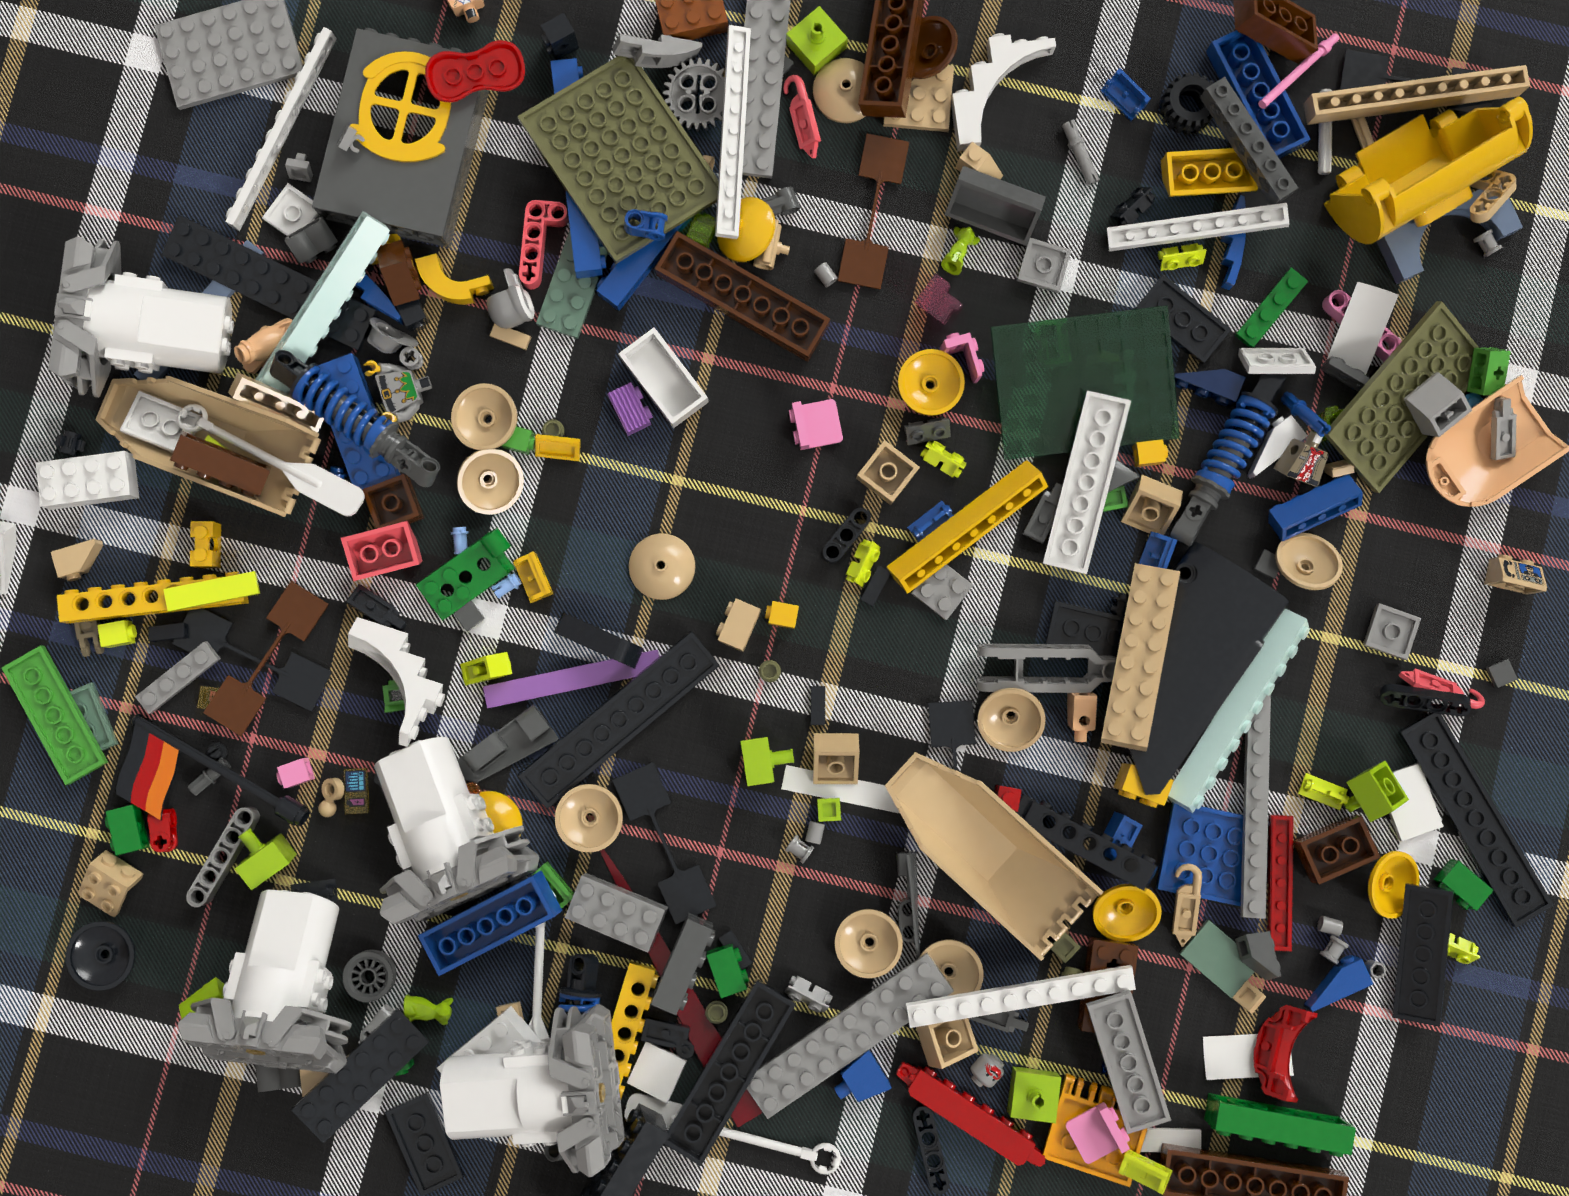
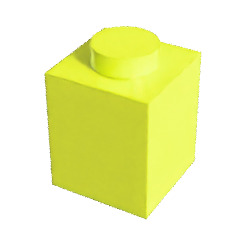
M121 620L97 625L101 647L112 648L136 643L137 630L132 621Z

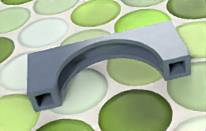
M1479 189L1472 192L1473 197L1443 216L1459 215L1470 218V207L1484 190ZM1493 196V197H1489L1488 199H1489V200H1493V199H1497L1498 197H1497V196ZM1509 198L1491 219L1484 223H1479L1487 231L1493 230L1492 235L1496 241L1514 234L1523 228ZM1411 220L1376 241L1396 285L1424 271L1420 259V242L1429 224L1416 227L1414 220Z

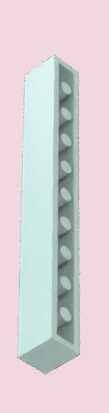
M362 211L255 380L287 394L289 393L290 388L273 378L270 374L275 353L279 350L289 351L304 364L308 357H312L318 348L317 343L328 334L330 329L328 326L332 320H336L339 317L341 306L344 301L347 302L353 294L352 289L355 284L360 283L364 278V270L368 264H372L375 261L380 245L383 246L388 241L390 230L386 225Z
M1286 608L1264 638L1263 641L1265 642L1261 650L1219 708L1174 780L1168 795L1170 801L1191 813L1196 808L1199 809L1205 799L1203 796L1216 783V775L1219 771L1225 769L1228 763V756L1231 751L1235 752L1240 744L1239 738L1250 729L1251 719L1254 714L1257 715L1261 711L1266 695L1269 696L1273 692L1274 682L1278 676L1281 677L1284 674L1289 658L1292 659L1298 651L1297 645L1300 640H1304L1307 637L1310 628L1306 618Z

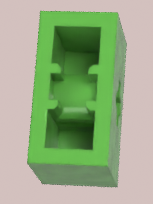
M1474 348L1467 392L1491 395L1503 387L1506 382L1511 351L1499 348Z

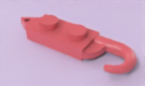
M791 75L785 80L783 90L784 94L787 95L790 83L794 82L796 84L798 94L792 99L789 109L799 148L804 149L811 158H816L818 142L821 139L811 100L808 99L802 78L798 75Z
M1418 669L1401 671L1398 675L1410 684L1411 687L1464 695V692L1457 686V683ZM1470 689L1469 692L1478 699V701L1470 699L1471 708H1482L1485 704L1484 697L1478 691Z

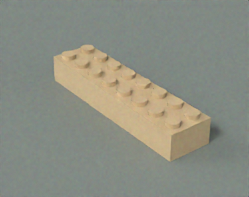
M1135 563L1101 743L1147 751L1180 571Z

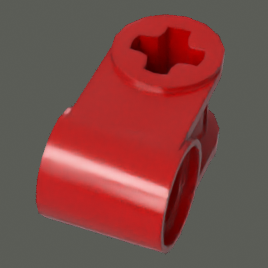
M173 808L163 809L162 821L148 813L147 821L151 848L156 852L173 851L178 845L176 811ZM166 839L167 844L162 845L161 841Z

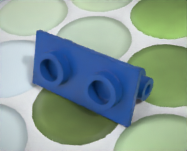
M941 501L907 528L919 542L954 516L951 513L952 509Z

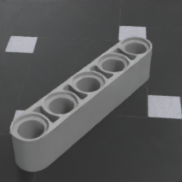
M244 807L234 813L187 892L186 900L190 906L201 907L213 900L245 845L241 839L237 843L232 841L231 834L233 831H236L240 836L249 828L252 831L255 829L260 819L259 811L256 808ZM245 811L251 816L249 823L243 820V813ZM221 851L227 854L226 862L220 860L219 855ZM210 870L216 875L214 882H211L208 878ZM198 890L204 895L202 902L196 897Z

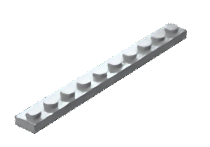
M1271 694L1269 696L1266 695L1261 711L1257 715L1254 714L1251 719V727L1245 733L1241 917L1266 919Z

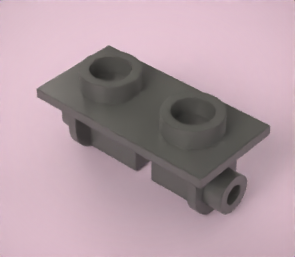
M943 416L927 420V423H923V421L909 422L908 425L904 426L907 445L951 437L950 420L947 417L943 418Z

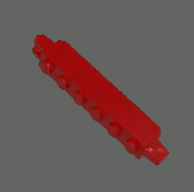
M905 1062L900 1064L896 1075L907 1084L911 1097L1017 1166L1023 1165L1026 1160L1038 1167L1045 1164L1046 1158L1043 1152L1035 1147L1036 1144L1032 1139L1033 1135L1027 1130L1021 1128L1019 1131L1013 1127L1014 1123L1007 1117L1002 1115L999 1118L993 1114L995 1110L987 1104L979 1105L974 1101L976 1098L966 1091L961 1093L956 1090V1085L945 1078L942 1081L936 1077L937 1072L930 1067L922 1068L918 1066L916 1068Z

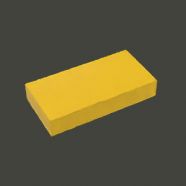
M536 434L535 457L579 461L580 439Z

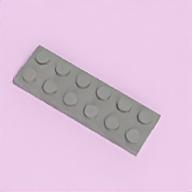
M1127 990L1086 1003L1127 1134L1171 1121L1131 991Z

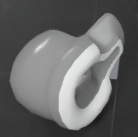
M506 268L504 269L508 289L487 298V309L491 320L497 326L509 329L533 320L535 311L531 297L523 289L519 276L512 269Z

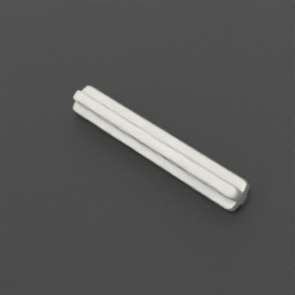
M1322 89L1319 93H1321V92H1329V91H1332V90H1331V89ZM1332 122L1319 123L1318 173L1320 175H1328L1331 173Z

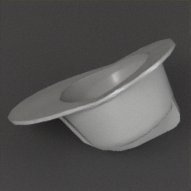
M370 318L369 322L372 325V329L367 341L379 351L394 353L402 345L418 346V341L412 336L395 329L381 319Z

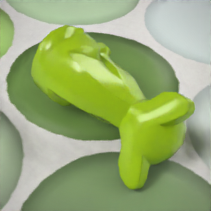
M970 227L954 228L953 233L958 241L953 244L950 252L945 255L941 262L942 268L952 275H959L961 273L967 246L977 245L980 241V238L975 237Z
M407 994L404 998V1015L410 1022L414 1020L428 1021L436 1019L441 1025H447L452 1014L450 1005L453 1003V998H447L440 1004L435 1005L425 998Z

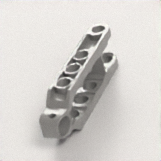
M979 644L977 646V657L1014 659V676L977 677V690L995 692L1004 688H1019L1028 692L1091 693L1101 682H1112L1117 658L1114 656H1099L1089 645ZM1025 657H1042L1043 660H1048V657L1065 658L1066 660H1071V658H1087L1088 673L1084 677H1023V659Z

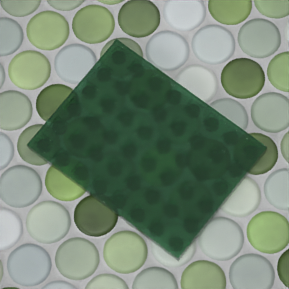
M1168 305L990 327L1004 460L1072 452L1087 391L1131 400L1120 446L1131 445L1137 442L1180 438Z

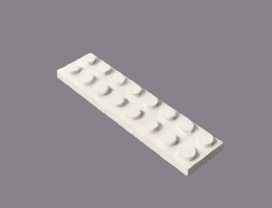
M1087 391L1043 564L1087 575L1131 400Z

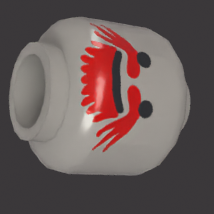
M984 1053L971 1065L970 1069L973 1074L971 1079L979 1087L984 1085L991 1088L1004 1075V1064L993 1053L990 1055Z

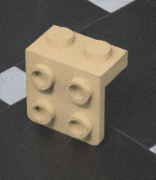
M105 850L89 864L78 894L103 912L115 917L120 912L127 892L142 879L143 873Z

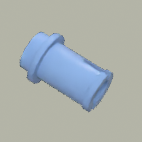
M455 527L453 532H451L454 540V554H459L468 547L467 534H469V531H466V527Z
M515 573L507 574V578L491 587L493 591L495 590L494 593L499 599L514 588L518 589L519 585L522 584Z

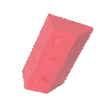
M408 521L341 538L353 581L419 565L423 561L416 537Z

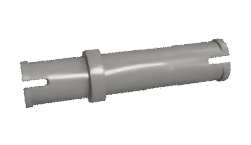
M1071 120L1070 123L1069 121L1064 123L1061 127L1069 141L1068 147L1072 149L1086 185L1090 186L1091 183H1097L1100 181V178L1096 173L1084 145L1085 139L1081 137L1075 120Z

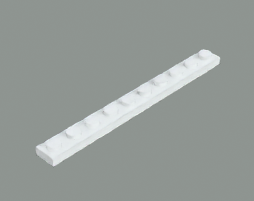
M729 25L727 33L715 236L737 239L740 222L751 28Z
M323 27L321 33L316 35L314 47L311 52L307 53L303 69L297 73L292 90L286 94L282 110H279L276 114L273 128L266 134V142L263 148L258 150L255 158L256 161L253 167L248 170L243 187L237 191L233 207H230L226 213L225 222L238 231L241 230L337 40L333 32Z
M1131 965L909 1002L906 1003L909 1026L913 1028L1119 993L1127 990L1131 991L1136 990L1133 968Z

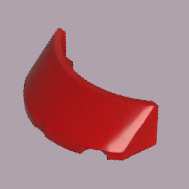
M1285 1005L1279 1008L1280 1010L1271 1018L1268 1017L1257 1035L1253 1057L1254 1068L1262 1084L1261 1088L1266 1095L1283 1101L1297 1103L1298 1098L1293 1090L1290 1079V1055L1299 1033L1310 1021L1317 1018L1318 1013Z

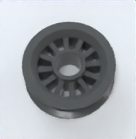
M374 949L362 951L352 957L346 964L343 971L344 987L348 994L358 1001H377L389 993L395 984L397 974L395 964L382 951ZM366 970L374 973V981L366 979Z

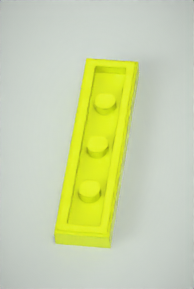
M255 571L163 589L168 612L260 594Z

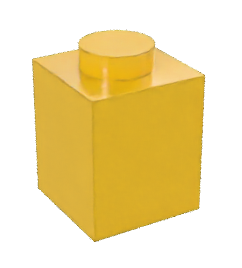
M1163 439L1137 442L1132 446L1135 467L1159 465L1166 462V458H1168V448L1164 445Z
M772 601V606L767 605L765 618L769 619L768 624L795 629L799 606Z

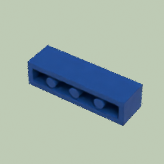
M1349 474L1337 477L1323 486L1315 487L1303 495L1295 496L1290 501L1275 505L1269 510L1268 523L1281 541H1285L1361 506L1363 492Z

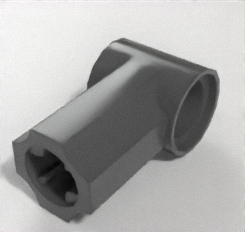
M793 187L780 189L775 195L761 199L771 207L774 216L779 214L789 215L800 210Z

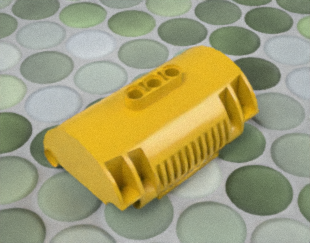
M1518 96L1501 107L1475 108L1460 118H1457L1456 114L1448 109L1430 120V129L1424 115L1417 116L1355 153L1358 166L1354 165L1336 176L1339 189L1330 194V200L1323 203L1346 234L1363 244H1372L1411 220H1414L1416 227L1425 226L1473 197L1470 185L1527 152L1533 137V125L1526 101Z

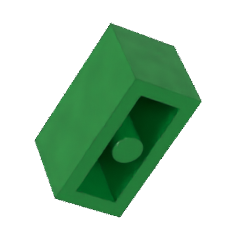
M129 805L106 811L105 824L110 829V846L115 851V856L150 847L141 808L136 805Z
M1450 859L1434 878L1440 884L1438 888L1454 890V897L1457 899L1455 902L1464 910L1471 909L1477 911L1494 891L1458 860Z
M733 944L707 951L706 956L721 998L747 990L746 983L750 982L746 969L741 970L739 961H742V956L738 947L734 948Z

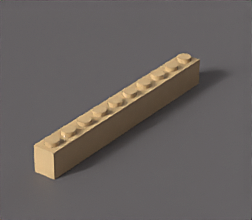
M1522 65L1314 93L1310 95L1303 105L1307 125L1517 97L1530 87L1527 66Z

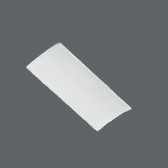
M1357 282L1327 359L1331 356L1341 358L1347 365L1360 369L1366 375L1398 294Z
M1258 1034L1203 1037L1206 1080L1259 1077L1258 1073H1255L1253 1058ZM1290 1055V1076H1294L1292 1056Z

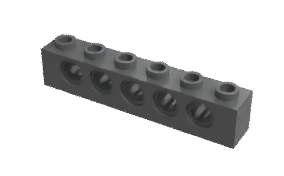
M1223 77L1207 87L1200 96L1201 101L1269 204H1278L1291 196L1298 189L1297 185L1227 79Z

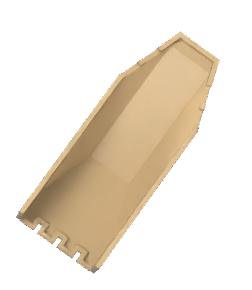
M166 376L165 379L147 377V380H136L134 378L112 379L95 420L109 434L115 436L120 441L119 444L133 454L132 457L134 459L280 516L291 515L296 502L292 496L293 494L298 496L300 492L295 489L284 472L218 436L210 434L203 429L194 435L201 439H205L210 435L229 450L271 466L260 496L256 494L254 497L241 493V488L233 486L232 489L219 484V480L210 477L209 480L196 475V470L188 468L187 471L174 466L175 462L170 460L172 452L122 433L120 428L138 391H141L181 408L189 404L201 405L207 411L209 422L285 462L312 464L314 458L309 457V454H316L321 439L318 438L319 433L286 417L171 376ZM190 410L191 412L196 413V414L202 416V414H199L198 412H195L194 410Z
M915 752L885 785L920 850L1040 961L1044 959V955L1053 946L1047 938L1051 936L1057 942L1069 929L1063 923L1064 919L1072 925L1084 912L1077 905L1081 903L1088 908L1097 896L1104 892L982 781L971 778Z

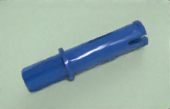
M1283 393L1281 402L1291 410L1292 415L1298 416L1320 437H1323L1324 433L1330 432L1331 426L1308 408L1304 400H1299L1292 393Z

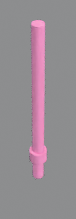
M1334 33L1327 40L1321 41L1315 53L1306 58L1259 101V107L1265 109L1321 56L1329 53L1332 46L1339 40V36Z

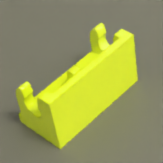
M1128 1150L1124 1155L1118 1173L1163 1195L1173 1170L1132 1150Z

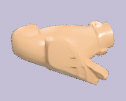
M283 319L272 326L265 325L246 341L242 340L238 346L234 347L236 358L242 363L243 368L248 373L255 374L265 365L293 321L292 319Z

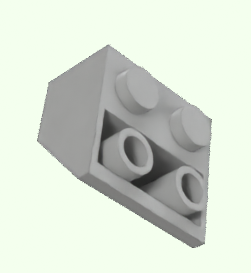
M1439 372L1433 374L1403 398L1421 433L1424 435L1440 437L1472 411L1464 393Z

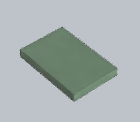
M91 682L70 691L101 750L104 751L118 745L95 684Z
M1208 919L1198 929L1196 936H1193L1179 952L1184 959L1230 998L1234 997L1254 973L1252 969L1241 962L1236 943Z

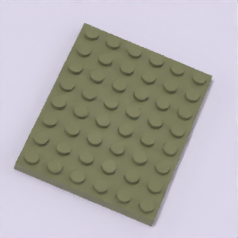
M617 56L518 116L519 122L615 264L654 241L644 237L631 236L625 232L624 219L628 211L637 209L666 214L668 216L664 226V234L717 202L718 178L643 68L635 66L633 58ZM635 219L629 221V224L632 226H638L640 224L639 221Z

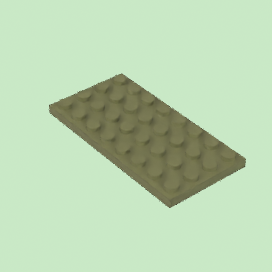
M1436 301L1333 421L1330 425V432L1324 433V436L1343 458L1354 466V470L1373 492L1380 493L1428 436L1421 433L1403 398L1436 372L1443 375L1463 393L1467 391L1474 348L1479 347L1442 301Z

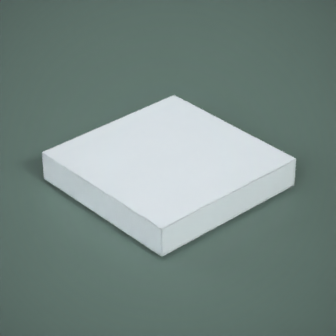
M287 183L262 219L288 236L319 218L320 215L312 207L313 200Z
M645 1042L627 1083L668 1103L687 1060L654 1043Z

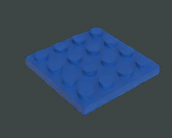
M1172 802L1156 889L1176 893L1180 886L1192 884L1193 873L1191 871H1183L1178 878L1175 877V873L1183 864H1194L1202 872L1200 892L1202 899L1241 906L1243 815L1202 806L1199 809L1196 808L1191 813Z

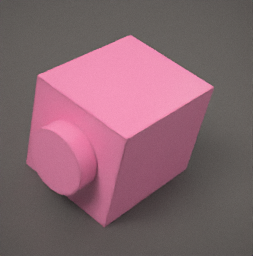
M302 758L277 767V780L280 785H283L284 789L315 779L309 758Z

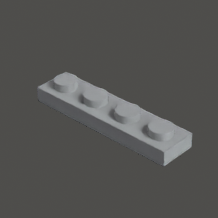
M205 641L136 695L135 698L148 714H152L221 658L211 645Z

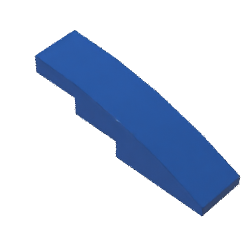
M1240 195L1236 199L1232 210L1246 208L1245 196ZM1246 233L1221 236L1220 241L1228 244L1220 263L1228 267L1221 285L1224 289L1230 290L1235 285L1242 262Z
M365 274L362 281L355 284V287L364 292L361 299L403 325V319L391 300Z

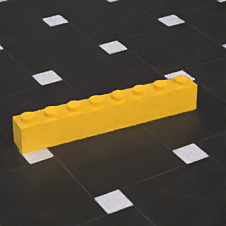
M1028 460L1024 461L890 563L887 568L894 580L907 594L1045 490L1048 485L1042 473Z

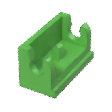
M546 862L533 874L542 870L562 909L572 900L574 892L550 863Z

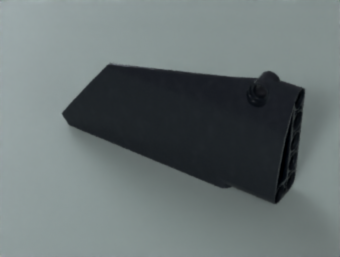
M1193 542L1178 564L1172 569L1176 571L1184 569L1187 577L1185 580L1179 577L1147 751L1129 748L1144 795L1160 794L1261 650L1265 642L1263 641L1289 604V601L1270 586L1198 542Z

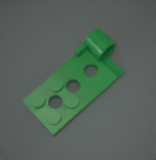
M497 527L416 584V587L443 621L515 569L504 554V551L511 545ZM480 558H487L490 561V567L482 570L478 567L477 561ZM462 571H469L472 574V579L464 583L459 579V574ZM451 584L454 592L449 596L444 595L441 592L442 585Z

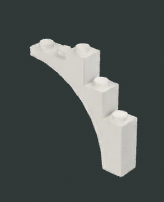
M998 33L989 37L986 45L989 63L980 61L970 67L968 74L971 91L968 92L967 89H962L952 94L951 108L957 151H965L971 142L980 147L982 142L981 122L983 109L994 88L1008 73L1021 64L1035 58L1052 55L1056 48L1055 38L1043 36L1032 41L1019 39L1012 43L1011 35Z
M357 617L348 633V647L364 653L378 662L398 685L405 707V717L399 731V745L408 747L411 739H416L419 732L418 725L420 721L424 722L427 712L434 714L437 706H442L445 694L442 693L443 684L425 679L428 670L425 668V658L408 653L410 649L408 633Z

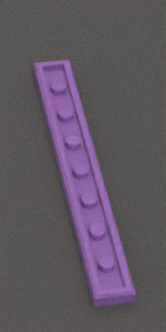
M658 649L643 652L635 669L610 659L483 686L487 708H493L634 678L659 657Z

